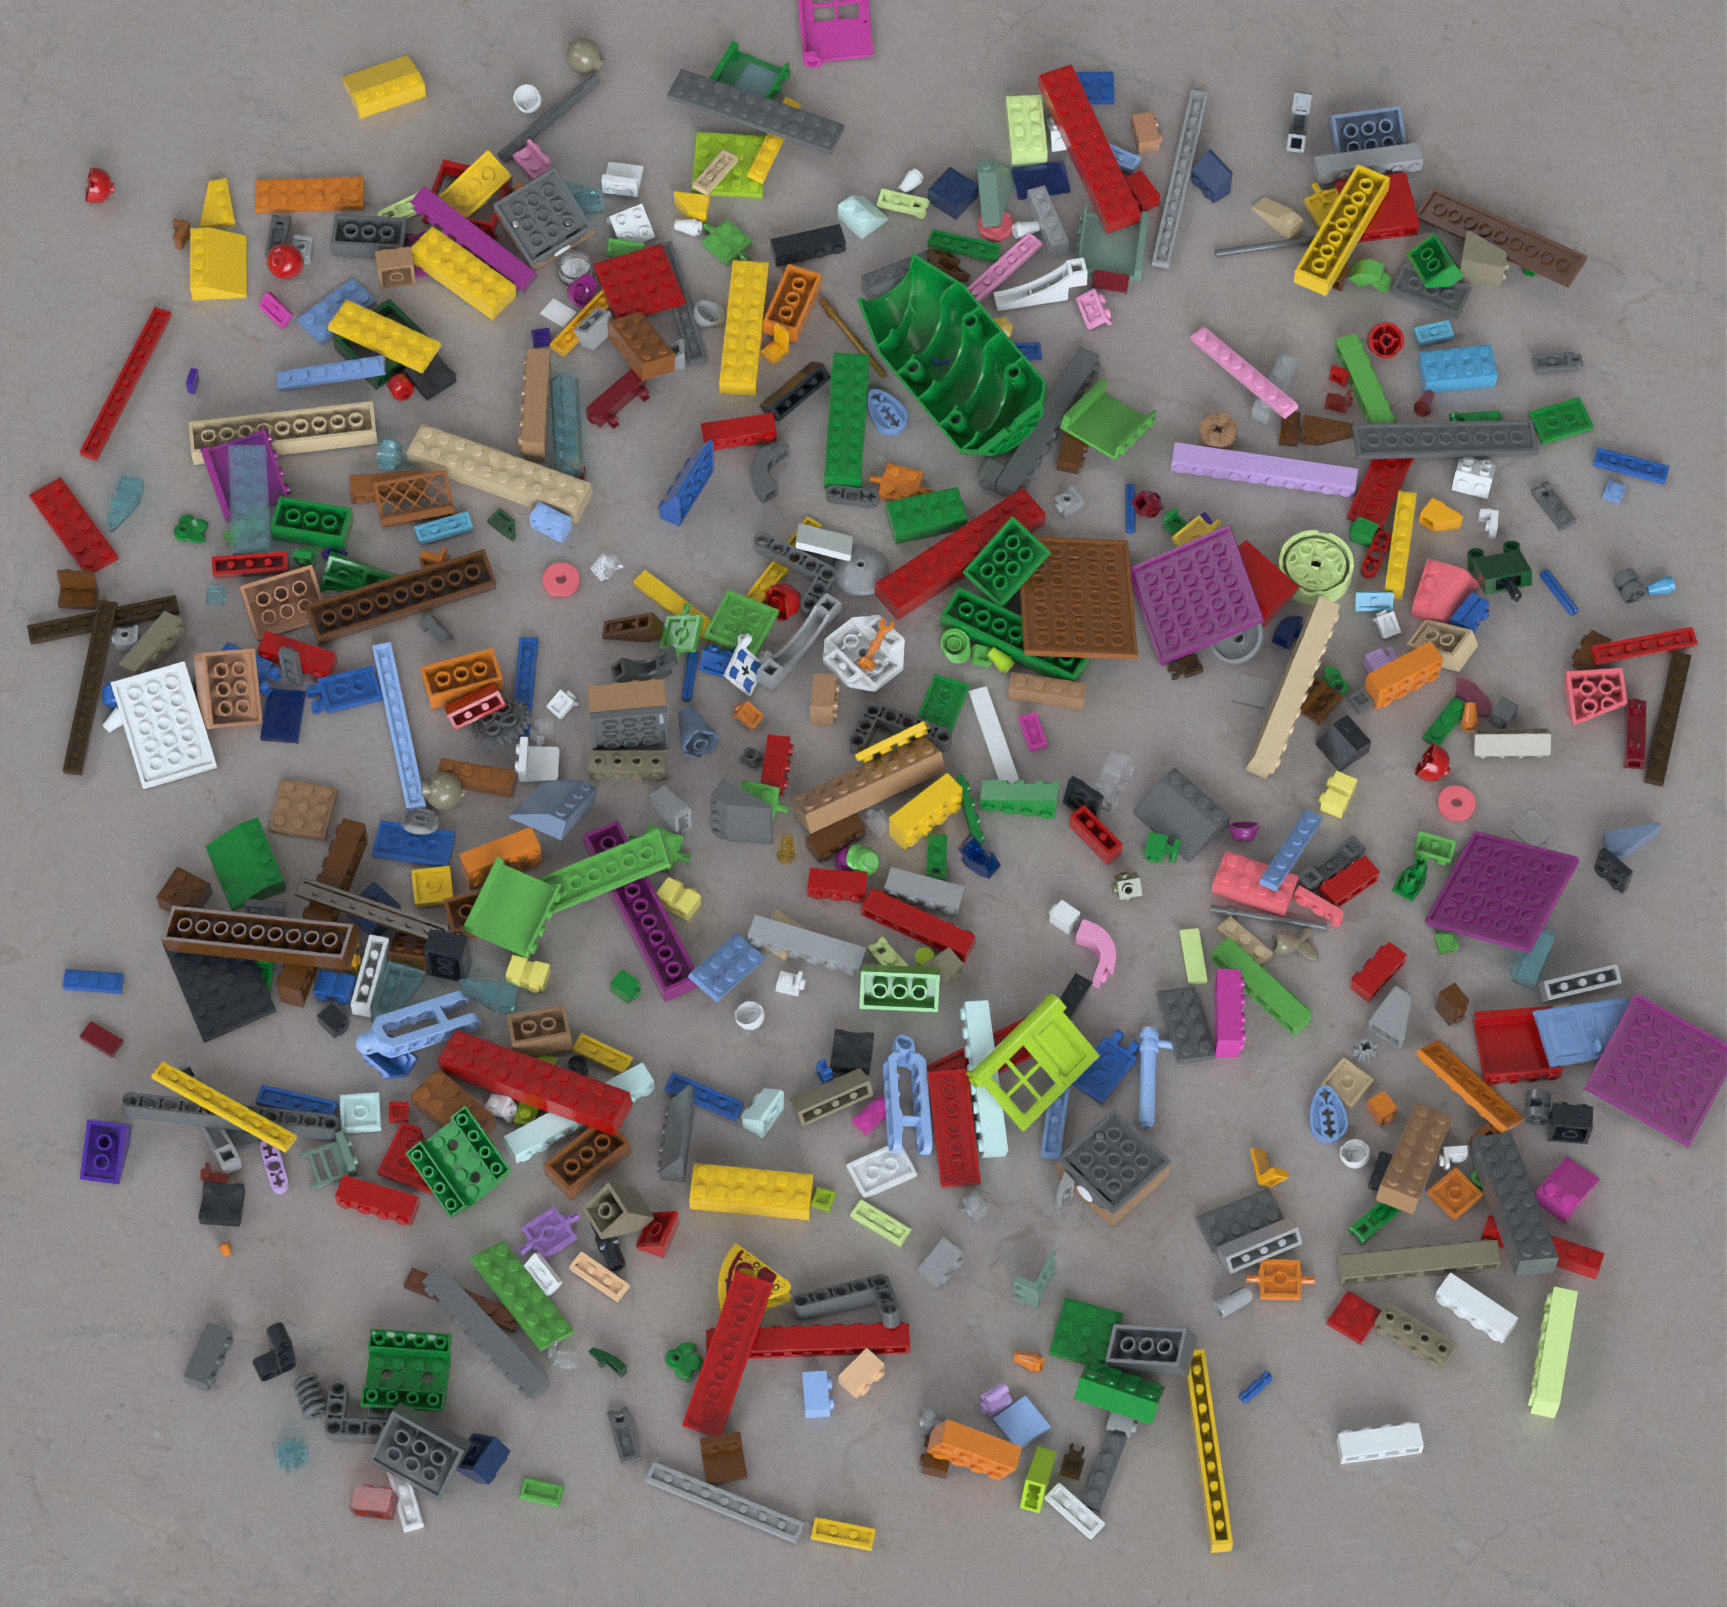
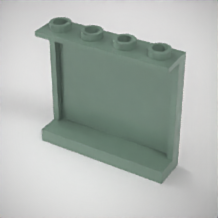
M1085 205L1084 212L1081 211L1080 222H1083V224L1078 228V237H1081V239L1076 242V252L1079 253L1074 259L1084 258L1088 272L1087 275L1093 276L1094 270L1130 275L1129 280L1141 281L1149 212L1142 211V218H1140L1138 224L1106 234L1096 212H1088V205Z

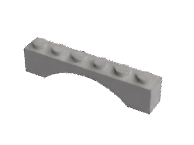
M826 593L814 606L810 615L794 637L780 651L768 657L757 670V682L773 691L840 616L841 602Z
M193 1062L177 1068L202 1082ZM199 1126L224 1177L242 1169L240 1157L226 1131L222 1128Z

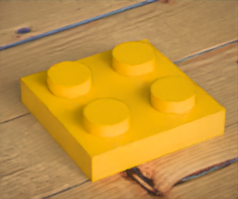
M450 866L411 870L415 908L444 905L443 899L453 897Z

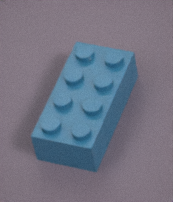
M1491 344L1419 352L1417 368L1423 395L1496 386L1498 373Z

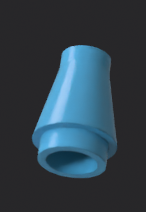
M1664 576L1646 585L1649 596L1669 594L1675 590V584L1672 576Z

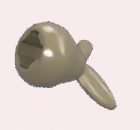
M1306 927L1299 936L1283 930L1274 933L1271 945L1275 954L1284 956L1299 950L1305 958L1313 961L1318 960L1316 949L1305 941L1312 933L1310 928Z

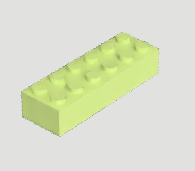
M1553 1287L1552 1293L1547 1294L1543 1308L1544 1317L1540 1327L1541 1336L1537 1345L1538 1354L1534 1363L1535 1373L1531 1382L1532 1391L1528 1400V1406H1531V1414L1551 1418L1556 1416L1561 1401L1578 1291Z

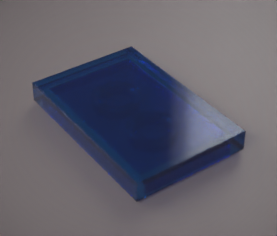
M1064 160L1011 168L1018 200L1027 199L1028 190L1044 185L1049 196L1071 193Z
M270 688L272 691L266 699L260 735L261 741L299 744L306 691Z

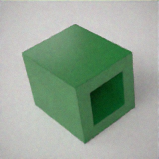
M1358 516L1355 523L1351 522L1348 530L1350 533L1349 540L1369 548L1377 533L1379 524Z
M622 969L610 982V991L630 1004L632 1000H636L640 996L641 983Z

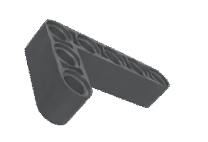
M762 531L754 535L753 548L756 553L812 581L801 601V613L804 617L808 618L813 608L808 609L805 606L808 604L815 606L826 593L829 594L836 581V570L831 565ZM764 541L766 544L760 545L758 542ZM780 549L783 552L775 553L774 550ZM797 558L799 560L797 562H793L790 559ZM808 566H813V567H815V569H814V570H808L807 567H808ZM826 574H828V575H830V576H832V577L829 578V579H826V578H824L823 576L826 575ZM817 589H819V590H822L823 592L820 593V594H817V593H815L814 591L817 590Z
M869 702L865 705L850 736V752L855 755L867 749L877 728L896 735L908 729L904 726L909 725L912 727L926 720L878 702ZM928 722L931 728L927 730L929 734L920 738H928L941 752L948 751L952 743L950 730ZM915 736L910 738L911 741H915L916 739H918L915 738Z
M883 1274L799 1293L793 1297L794 1314L798 1320L813 1319L875 1303L881 1321L886 1328H895L901 1323L899 1305L890 1280Z
M342 1379L333 1380L329 1385L325 1417V1431L328 1439L333 1442L376 1444L388 1420L347 1418L349 1400L347 1384ZM336 1389H344L340 1394L334 1393ZM335 1408L342 1409L339 1413L332 1412ZM333 1427L340 1428L337 1432H330ZM353 1428L360 1429V1431L355 1434L350 1432ZM374 1429L381 1430L380 1433L376 1435L371 1434V1431Z

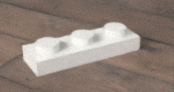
M1060 1483L1045 1496V1500L1090 1540L1105 1526V1523Z

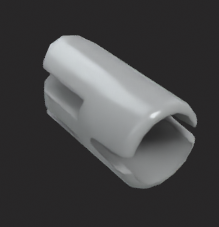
M1236 1287L1214 1300L1213 1305L1218 1315L1225 1318L1251 1302L1253 1296L1250 1290Z

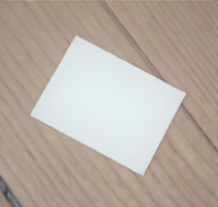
M553 298L540 314L564 328L577 312Z

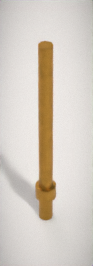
M824 297L821 298L818 302L826 311L825 314L834 320L861 354H870L838 315L835 307L831 306ZM870 354V365L882 379L885 378L887 373Z

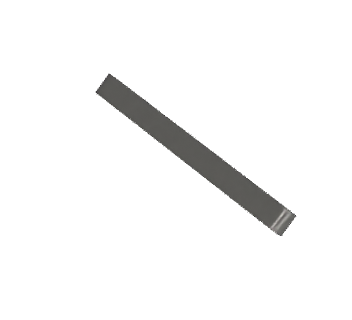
M135 1092L126 1093L122 1098V1113L128 1118L245 1131L188 1098ZM243 1105L296 1134L297 1137L330 1141L335 1140V1133L339 1132L340 1121L335 1115Z

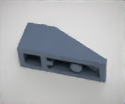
M1660 822L1605 831L1601 839L1602 846L1619 860H1622L1657 836L1661 826Z

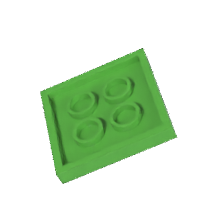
M728 590L705 631L704 638L731 649H736L739 635H746L748 633L752 636V641L746 649L757 657L779 615V610Z

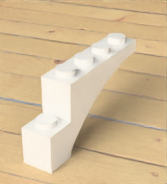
M1084 258L1066 260V263L1053 272L1030 283L993 292L997 311L1068 300L1070 287L1087 285L1088 272Z

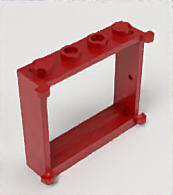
M443 159L431 192L438 196L446 176L457 179L471 165ZM512 178L501 188L502 192L498 201L513 193ZM495 212L490 223L465 217L493 240H497L498 234H495L500 220ZM425 215L422 217V222L428 224V217Z

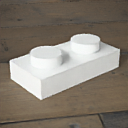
M540 1252L534 1253L524 1265L525 1269L547 1296H552L563 1283Z

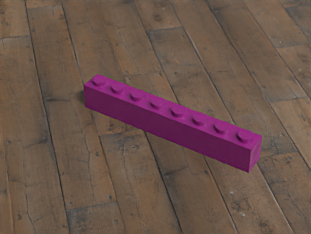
M425 186L421 188L410 202L417 214L427 216V221L434 227L436 225L442 228L440 231L444 235L454 237L456 239L454 242L461 247H467L472 255L481 258L486 265L494 268L500 275L507 278L516 285V291L521 289L523 292H526L538 275L535 271Z

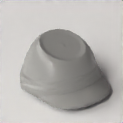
M701 299L696 303L693 315L699 326L710 327L726 321L725 311L719 304L707 299Z

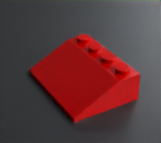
M1245 540L1238 547L1265 622L1261 623L1264 629L1300 587L1249 541Z

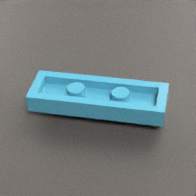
M467 511L414 526L419 545H424L472 531L473 525Z

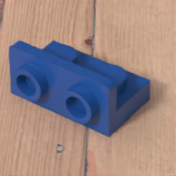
M707 644L702 651L699 671L725 678L723 675L735 649L727 650L720 648L717 644Z

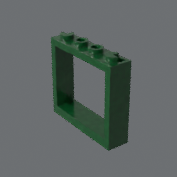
M390 298L380 303L373 310V312L384 317L391 313L402 325L428 336ZM337 334L333 339L335 350L346 361L360 359L347 346L351 340ZM391 360L385 365L386 375L365 379L377 390L386 384L393 375L404 371L407 366Z

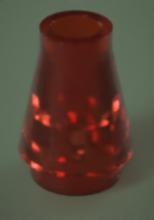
M1426 390L1414 403V412L1418 416L1425 417L1430 414L1435 394L1430 390Z

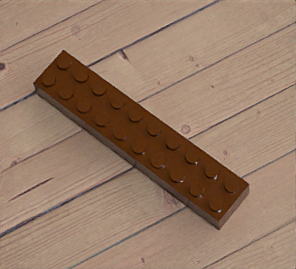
M481 549L305 605V612L318 646L496 589V580L485 549Z
M343 818L341 824H338L336 827V837L334 841L330 842L329 855L324 858L322 863L323 870L321 874L317 875L316 881L349 892L368 844V837L364 823ZM310 901L308 907H305L303 910L302 918L337 922L341 912ZM283 963L282 974H279L276 979L281 1002L304 1008L319 967Z
M172 906L161 940L168 951L350 970L360 934L354 924Z

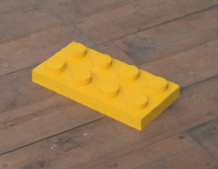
M487 150L438 197L462 216L470 218L513 176Z
M927 721L914 725L855 754L857 761L864 763L877 759L875 755L890 753L893 751L892 747L896 745L898 747L904 746L911 742L910 738L914 736L915 738H920L928 734L927 730L931 728Z

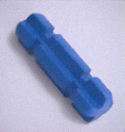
M1264 1371L1260 1378L1253 1381L1246 1390L1239 1394V1399L1244 1404H1247L1252 1397H1255L1264 1389L1265 1384L1268 1385L1272 1381L1273 1377L1268 1371Z

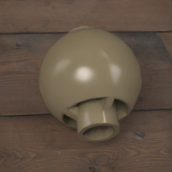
M589 38L576 39L573 43L570 42L565 50L568 52L566 59L569 66L579 73H589L593 69L598 72L605 59L601 58V50L598 44Z
M439 772L434 774L428 782H422L421 796L426 797L429 804L436 809H452L459 804L460 799H464L465 787H462L459 778L452 773Z

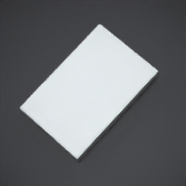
M799 523L795 548L850 561L853 536Z
M886 1146L846 1164V1168L863 1200L917 1176V1172L903 1146L901 1147L903 1149L901 1153L889 1152V1148Z

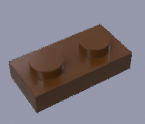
M1294 411L1285 419L1282 417L1279 445L1297 447L1301 412Z

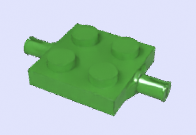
M728 219L716 228L709 222L704 224L703 228L710 234L701 241L702 246L723 264L728 266L733 260L739 258L742 261H751V258L745 254V251L753 244L752 240Z
M688 603L683 604L681 614L666 617L659 646L660 651L669 645L674 646L678 660L681 653L696 652L703 623L701 615L689 614L691 605Z
M742 780V790L772 805V824L777 811L789 813L790 805L779 803L780 787Z
M651 824L648 825L643 835L660 829L665 840L672 866L663 869V871L670 873L677 860L689 864L691 856L681 853L685 837ZM630 834L628 840L631 841L638 838V836Z

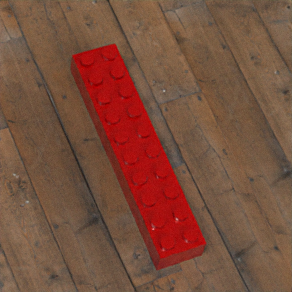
M1072 64L1039 75L1037 86L1105 233L1108 234L1138 224L1141 212Z
M1021 488L876 582L875 596L898 621L964 578L966 575L962 572L1012 516L1032 533L1045 525L1046 513L1027 491Z
M456 1029L437 1060L440 1070L450 1077L503 1096H509L511 1099L616 1136L633 1106L629 1091Z

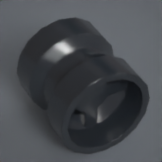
M582 1055L572 1056L568 1061L569 1070L587 1076V1059Z

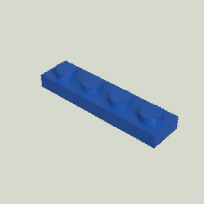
M1599 447L1593 462L1594 467L1665 485L1670 467Z
M672 1073L664 1088V1092L675 1096L688 1085H693L695 1105L734 1122L737 1121L744 1107V1102L679 1074Z
M262 1084L256 1099V1105L262 1107L335 1115L338 1107L337 1101Z

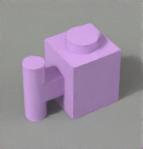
M1388 647L1385 650L1388 654L1387 656L1382 648L1365 655L1363 665L1368 673L1398 658L1392 647Z
M999 1383L980 1396L979 1407L991 1419L1012 1405V1398L1007 1393L1009 1389L1006 1384L1002 1385Z

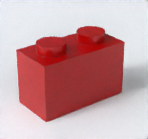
M1142 170L1125 177L1141 214L1142 211L1147 212L1159 206L1160 194Z

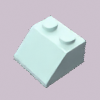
M851 195L838 205V218L860 239H864L888 221V217L865 196Z
M764 1088L760 1094L757 1093L750 1109H745L742 1114L743 1127L763 1139L784 1109V1092L782 1090Z

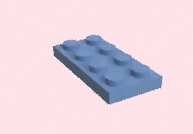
M352 278L298 317L297 322L322 345L336 334L328 330V325L346 299L367 309H371L377 303Z
M736 932L689 974L688 978L714 1001L719 1002L763 963L766 957Z

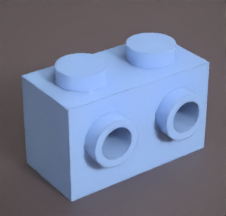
M541 502L536 505L529 515L532 528L563 543L572 530L571 517Z

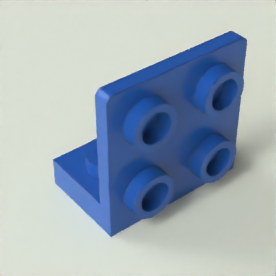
M388 1034V1035H387L388 1037H391V1038H394V1037H395V1036H393L392 1034ZM379 1052L370 1055L361 1054L366 1059L365 1062L380 1071L379 1074L385 1079L408 1077L419 1060V1057L413 1052L393 1058L383 1056Z

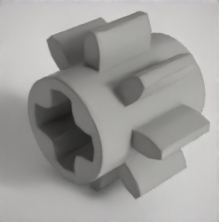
M1361 1037L1359 1043H1354L1353 1047L1355 1050L1353 1051V1056L1357 1055L1359 1062L1367 1061L1369 1063L1371 1057L1376 1058L1377 1052L1375 1050L1377 1049V1044H1373L1371 1038L1368 1040Z

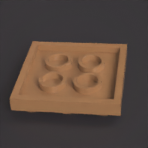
M281 779L268 828L269 832L326 841L338 795V788Z

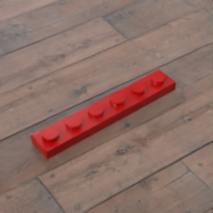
M1687 627L1593 645L1590 650L1595 665H1601L1695 647L1698 642L1693 627Z

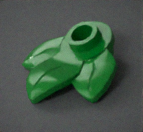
M185 514L179 518L178 525L174 527L173 533L179 541L189 540L192 543H202L206 540L202 533L208 528L209 524L203 519H194L192 514Z
M1327 665L1325 667V676L1317 677L1325 681L1327 686L1336 690L1335 687L1337 686L1342 687V690L1338 691L1342 696L1348 691L1347 682L1341 678V672L1335 667Z
M692 1342L681 1343L677 1349H671L665 1355L666 1365L674 1369L678 1378L685 1381H690L691 1371L701 1369L704 1363L702 1357L695 1353L697 1345ZM672 1356H676L678 1361L673 1360Z

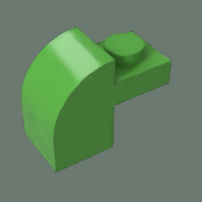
M1364 259L1352 264L1348 279L1360 288L1371 284L1380 292L1385 293L1388 292L1392 277L1383 270L1384 264L1375 260Z

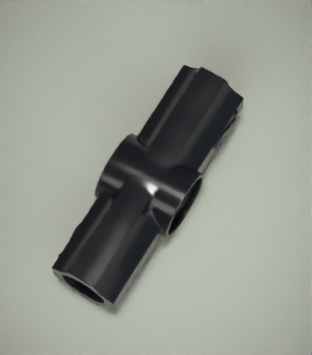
M591 1224L592 1230L595 1233L596 1244L600 1253H603L609 1271L617 1272L622 1270L626 1263L619 1248L618 1237L601 1239Z

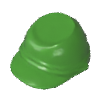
M953 628L947 630L942 635L939 647L950 662L960 664L970 658V638L964 631Z
M854 844L850 847L846 856V862L854 872L868 873V876L874 874L880 865L879 856L868 846Z

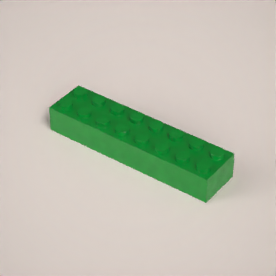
M833 352L824 489L830 485L861 488L870 354Z
M960 587L957 588L941 614L940 627L947 630L953 628L961 629L967 634L970 641L985 647L992 648L994 646L996 649L1011 656L1014 662L1049 678L1079 682L1091 662V658L1024 655L1022 616Z

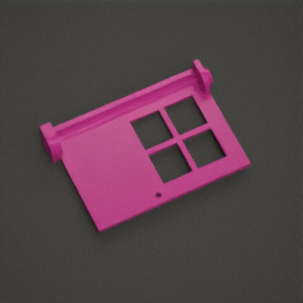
M798 0L802 54L806 67H822V62L874 56L868 0H833V2L813 4L812 0ZM858 3L859 17L839 19L838 5ZM834 6L835 20L814 22L813 8Z

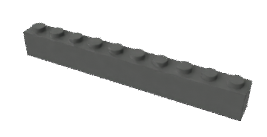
M1080 346L1046 401L1042 418L1038 420L1037 427L1020 443L996 482L995 493L1007 498L1021 488L1025 489L1026 483L1031 482L1034 470L1040 467L1042 457L1050 451V444L1058 438L1064 414L1075 405L1077 400L1083 397L1084 389L1086 386H1090L1093 374L1098 373L1101 367V363H1099L1100 355Z

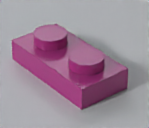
M266 292L258 305L280 328H286L294 315L272 292Z
M1037 712L1018 716V722L1028 751L1032 752L1047 748L1048 744Z
M880 1095L852 1120V1123L865 1136L886 1119L885 1098Z

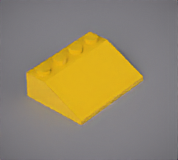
M408 55L341 77L360 119L426 97L425 83Z
M210 227L190 228V291L192 300L247 298V236Z

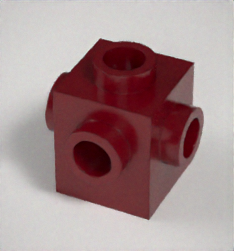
M1142 490L1131 500L1138 516L1154 518L1164 508L1161 497L1156 492Z

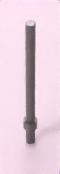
M1302 235L1294 239L1215 250V256L1221 257L1296 245L1308 246L1316 235L1308 237L1307 235Z
M1211 905L1210 911L1212 913L1225 914V917L1231 916L1233 918V916L1323 931H1326L1327 923L1236 909L1235 906L1227 905V907Z

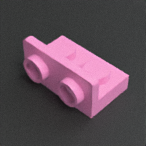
M531 139L527 140V147L513 154V160L532 181L551 170L550 158L544 155L539 145L533 143Z
M1094 288L1076 298L1086 327L1089 330L1104 322L1108 325L1112 324L1110 319L1112 314L1109 308L1105 306L1107 301L1103 293H1099Z

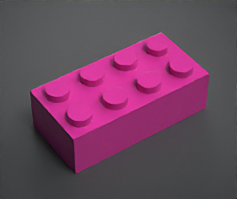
M1217 969L1214 985L1215 1057L1239 1058L1240 1050L1244 1049L1245 1030H1243V1024H1245V1012H1243V1006L1245 1005V995H1243L1244 977H1241V970Z

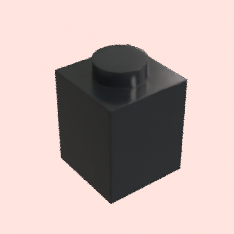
M332 1003L317 1015L318 1023L334 1039L338 1035H343L349 1027L347 1017Z

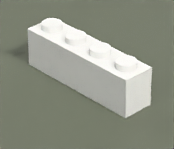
M369 935L351 1001L352 1013L355 1015L372 1017L388 959V951L390 949L389 938Z
M1452 1273L1447 1276L1436 1292L1435 1299H1437L1440 1305L1449 1307L1458 1317L1467 1319L1473 1327L1488 1333V1336L1494 1341L1503 1343L1516 1326L1518 1317Z
M1404 1422L1398 1426L1387 1424L1376 1429L1366 1427L1361 1429V1431L1354 1432L1352 1430H1345L1338 1434L1336 1440L1341 1464L1422 1453L1424 1447L1419 1423Z

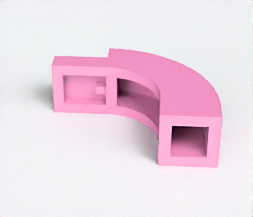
M1082 919L1075 944L1089 948L1097 955L1099 964L1093 977L1092 987L1100 989L1102 982L1106 983L1108 974H1114L1116 948L1112 938L1102 927Z

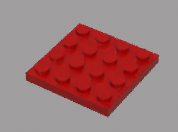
M662 244L593 264L594 271L614 320L638 312L648 316L685 305L684 296Z

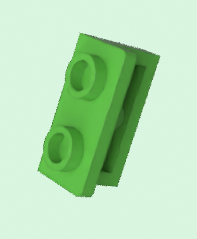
M1419 831L1413 854H1416V857L1421 856V860L1425 858L1427 861L1428 858L1435 859L1436 864L1446 866V863L1451 864L1456 841Z

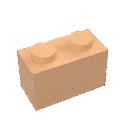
M866 1348L839 1375L838 1383L853 1397L863 1396L868 1392L870 1385L874 1381L878 1382L883 1377L884 1363Z

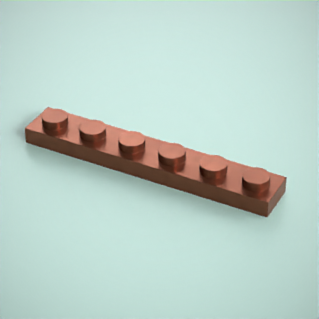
M412 1268L404 1283V1288L439 1301L435 1295L430 1297L423 1289L425 1285L422 1281L429 1274ZM463 1288L499 1327L514 1333L518 1322L503 1304Z

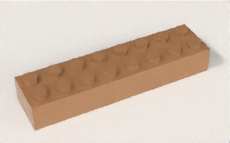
M918 738L914 742L901 746L891 753L883 754L876 760L866 762L863 766L851 769L839 777H834L822 785H817L805 793H800L790 799L796 819L812 834L946 771L941 751L928 738Z

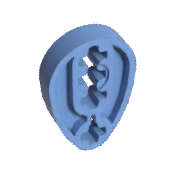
M873 389L868 393V413L876 430L884 435L901 433L908 423V413L905 407L887 392ZM882 410L889 411V417L893 418L894 424H898V427L892 426V421L887 419V414L882 412Z
M1327 1085L1318 1088L1313 1097L1309 1116L1312 1135L1323 1143L1339 1141L1345 1135L1348 1126V1119L1342 1101L1336 1092ZM1323 1091H1326L1327 1094H1330L1327 1099V1104L1325 1103L1324 1097L1320 1096L1322 1095ZM1325 1110L1333 1113L1330 1115V1122H1334L1331 1126V1132H1335L1332 1138L1325 1134L1328 1129L1327 1125L1323 1124L1326 1123V1115H1322L1325 1113Z

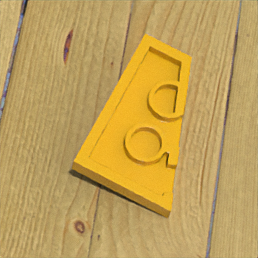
M227 178L209 181L199 228L210 227L217 229L235 226Z

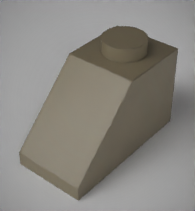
M950 947L920 966L940 968L939 982L943 983L957 980L963 973V963Z

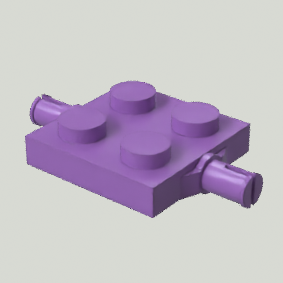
M554 1206L521 1227V1231L528 1242L518 1248L519 1252L524 1255L533 1249L537 1253L540 1252L545 1260L577 1240V1236L571 1230L570 1224L580 1219V1217L574 1212L565 1218Z

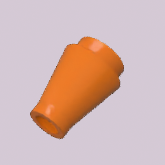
M1465 703L1460 724L1463 731L1472 732V729H1478L1479 720L1476 703Z
M1016 1351L1013 1362L1035 1373L1036 1371H1042L1045 1357L1041 1356L1040 1353Z

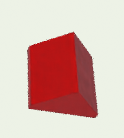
M677 1211L651 1212L655 1218L643 1229L636 1248L665 1258L679 1226V1213Z

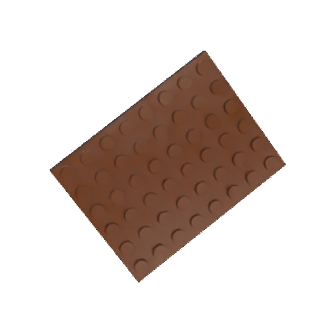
M1035 536L1051 554L1020 587L1024 655L1137 660L1138 648L1128 540Z

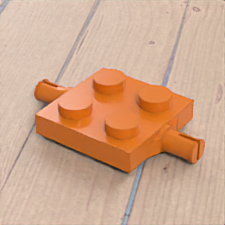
M891 463L887 464L886 471L882 477L871 474L869 482L880 484L879 499L887 501L932 492V489L921 487L924 475L922 471Z
M1265 1259L1259 1262L1258 1275L1246 1274V1283H1258L1261 1300L1300 1301L1302 1284L1314 1285L1315 1276H1303L1300 1269V1260Z

